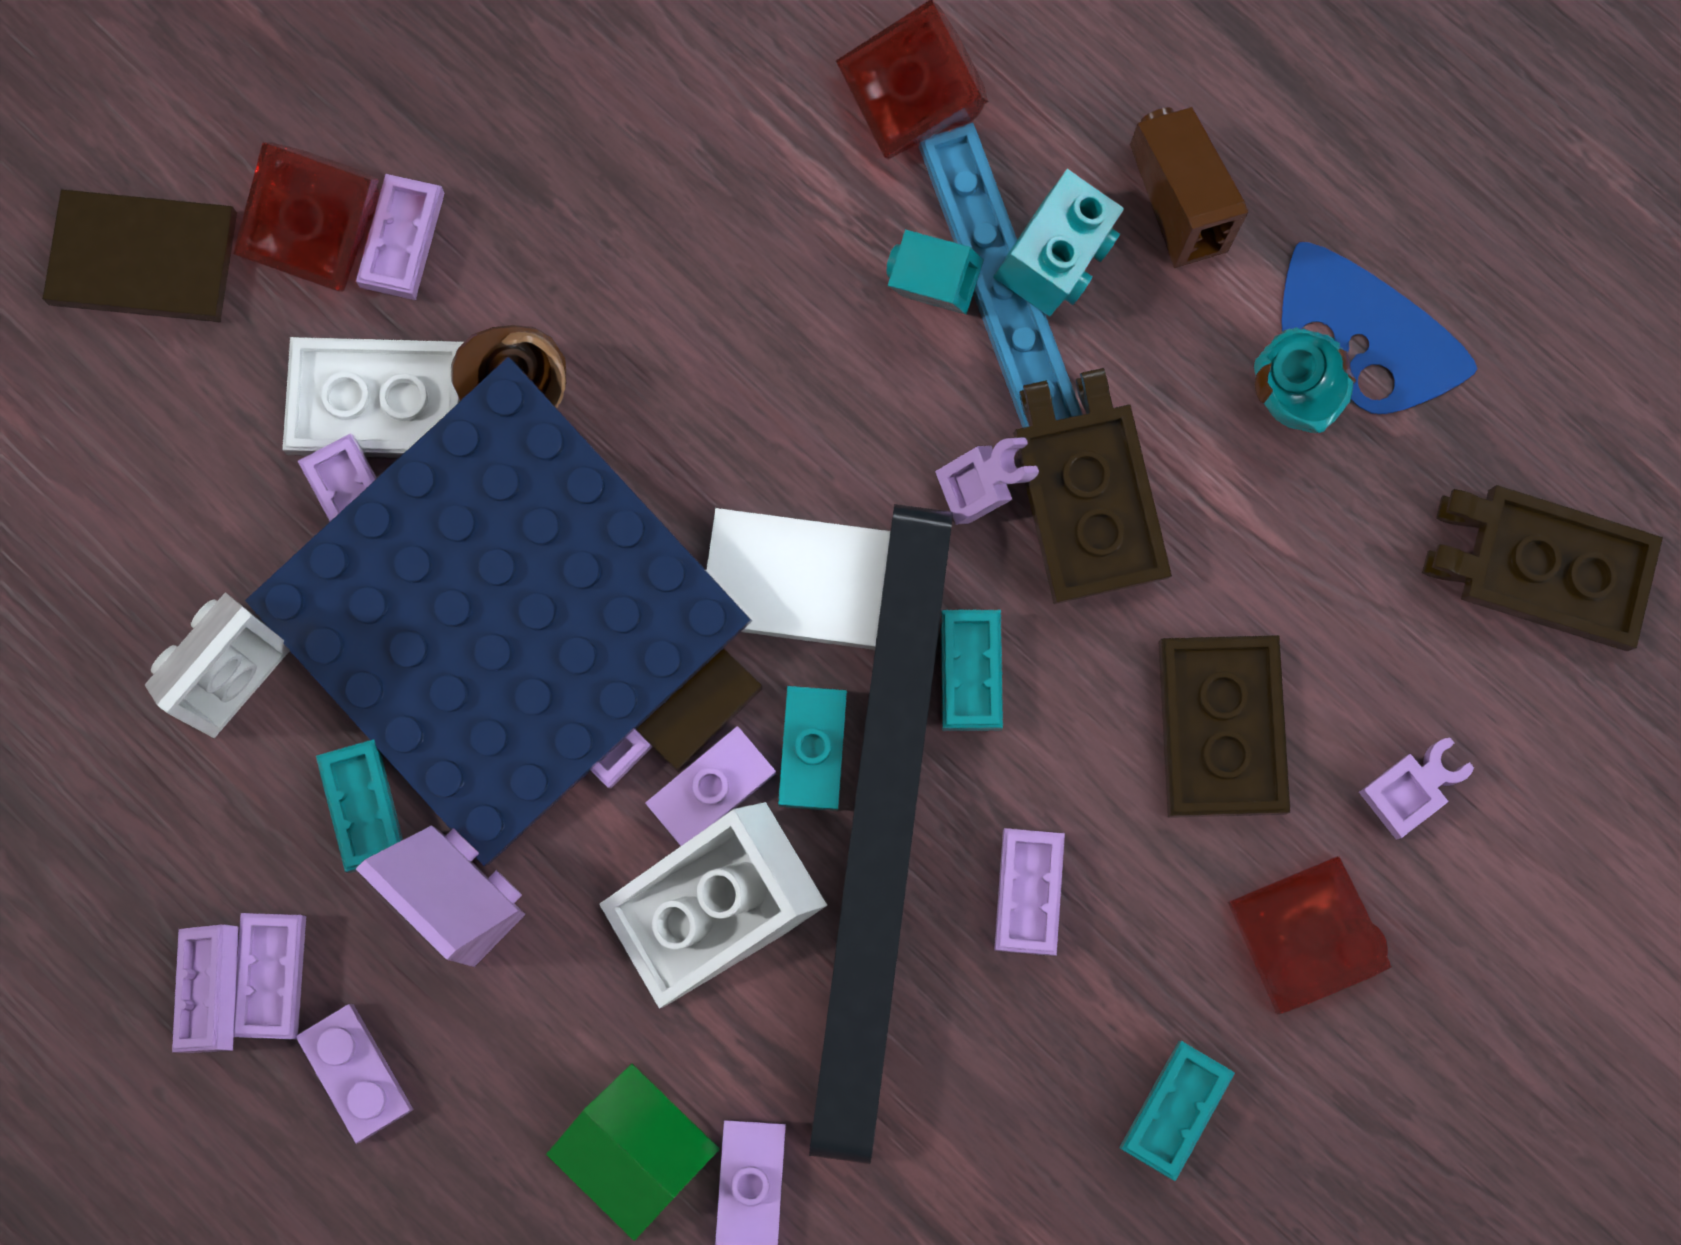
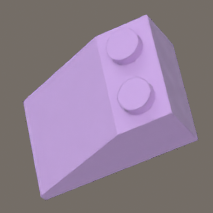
M431 825L365 859L356 868L446 960L475 967L526 915L515 904L522 894L497 870L488 878L472 862L479 852L454 828L445 835Z

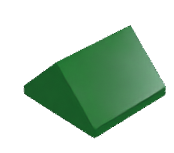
M631 1063L578 1115L546 1155L635 1241L720 1148Z

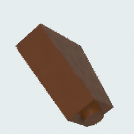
M1166 107L1150 112L1141 119V122L1137 123L1130 147L1173 267L1178 268L1227 253L1248 214L1244 199L1193 107L1174 112L1173 108Z

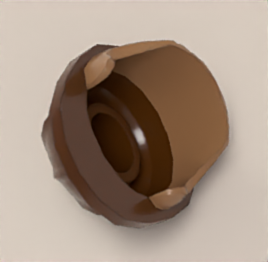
M519 325L492 327L472 334L457 349L451 363V383L460 401L509 357L556 408L561 403L567 384L565 357L552 337L535 327Z

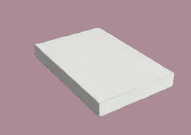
M290 337L283 451L286 455L308 456L348 434H353L365 457L399 458L460 402L451 383V363L457 349L464 342Z
M716 508L706 571L752 620L741 632L875 650L891 531Z

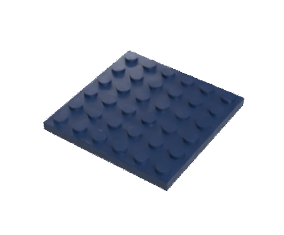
M509 357L245 600L264 623L284 640L283 644L370 740H375L376 747L443 822L451 830L454 828L479 852L476 858L483 866L492 863L585 777L598 762H601L632 731L638 728L752 622L739 605Z

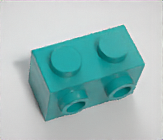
M1066 169L1049 191L993 278L1049 317L1064 300L1074 305L1093 277L1085 271L1092 258L1101 262L1120 236V233L1112 227L1124 208L1069 169Z

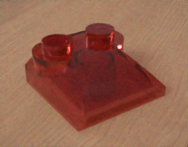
M933 0L922 4L836 60L884 158L888 160L950 125L961 126L972 122L981 113L984 104L989 102L985 86L958 33L940 6Z
M263 142L233 254L343 292L348 282L366 223L375 214L380 196L377 187L379 179L359 169L304 150L273 142Z
M1339 856L1228 902L1276 1014H1283L1315 1002L1392 967L1387 957V941L1381 930L1371 922Z

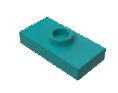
M941 610L942 731H1001L1003 729L1001 610Z
M787 686L778 807L838 811L847 690Z
M374 739L316 756L346 873L356 872V868L365 859L403 840L382 755L376 747Z
M1178 1041L1119 1149L1167 1178L1176 1181L1235 1072L1183 1041Z

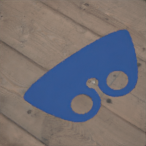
M1299 242L1295 246L1285 282L1282 331L1295 327L1302 329L1306 324L1321 322L1333 331L1335 341L1339 342L1340 347L1347 351V353L1350 349L1349 341L1352 336L1357 334L1365 336L1369 341L1368 350L1355 355L1350 362L1351 372L1356 379V382L1353 384L1351 400L1358 407L1371 414H1389L1402 411L1444 394L1475 374L1477 371L1476 363L1465 347L1442 325L1405 296L1367 270L1325 247L1309 242ZM1381 365L1392 373L1394 389L1387 398L1372 400L1360 391L1358 377L1365 367Z

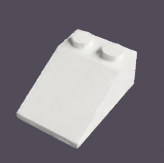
M226 592L218 601L215 599L210 600L196 613L191 622V627L194 629L178 647L172 645L159 655L151 668L153 676L145 684L153 700L162 710L212 738L218 735L290 651L283 644L284 640Z
M766 802L733 809L599 904L659 1009L780 938L827 906Z

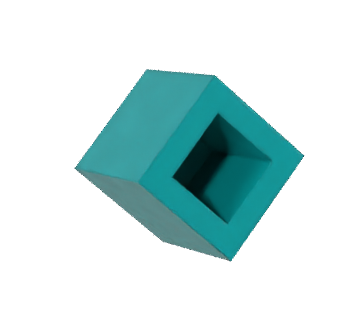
M905 229L901 244H896L893 247L888 258L886 269L887 276L890 278L888 286L904 298L966 315L984 259L969 246Z

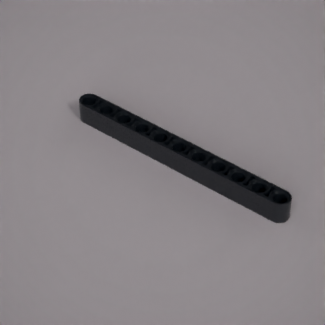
M894 504L809 1156L866 1164L871 1163L953 518V512Z

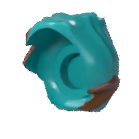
M1298 327L1290 328L1276 335L1259 357L1255 359L1256 395L1275 420L1289 428L1310 433L1324 432L1326 428L1336 421L1350 403L1353 384L1356 382V379L1351 372L1347 351L1340 347V343L1334 341L1328 335Z

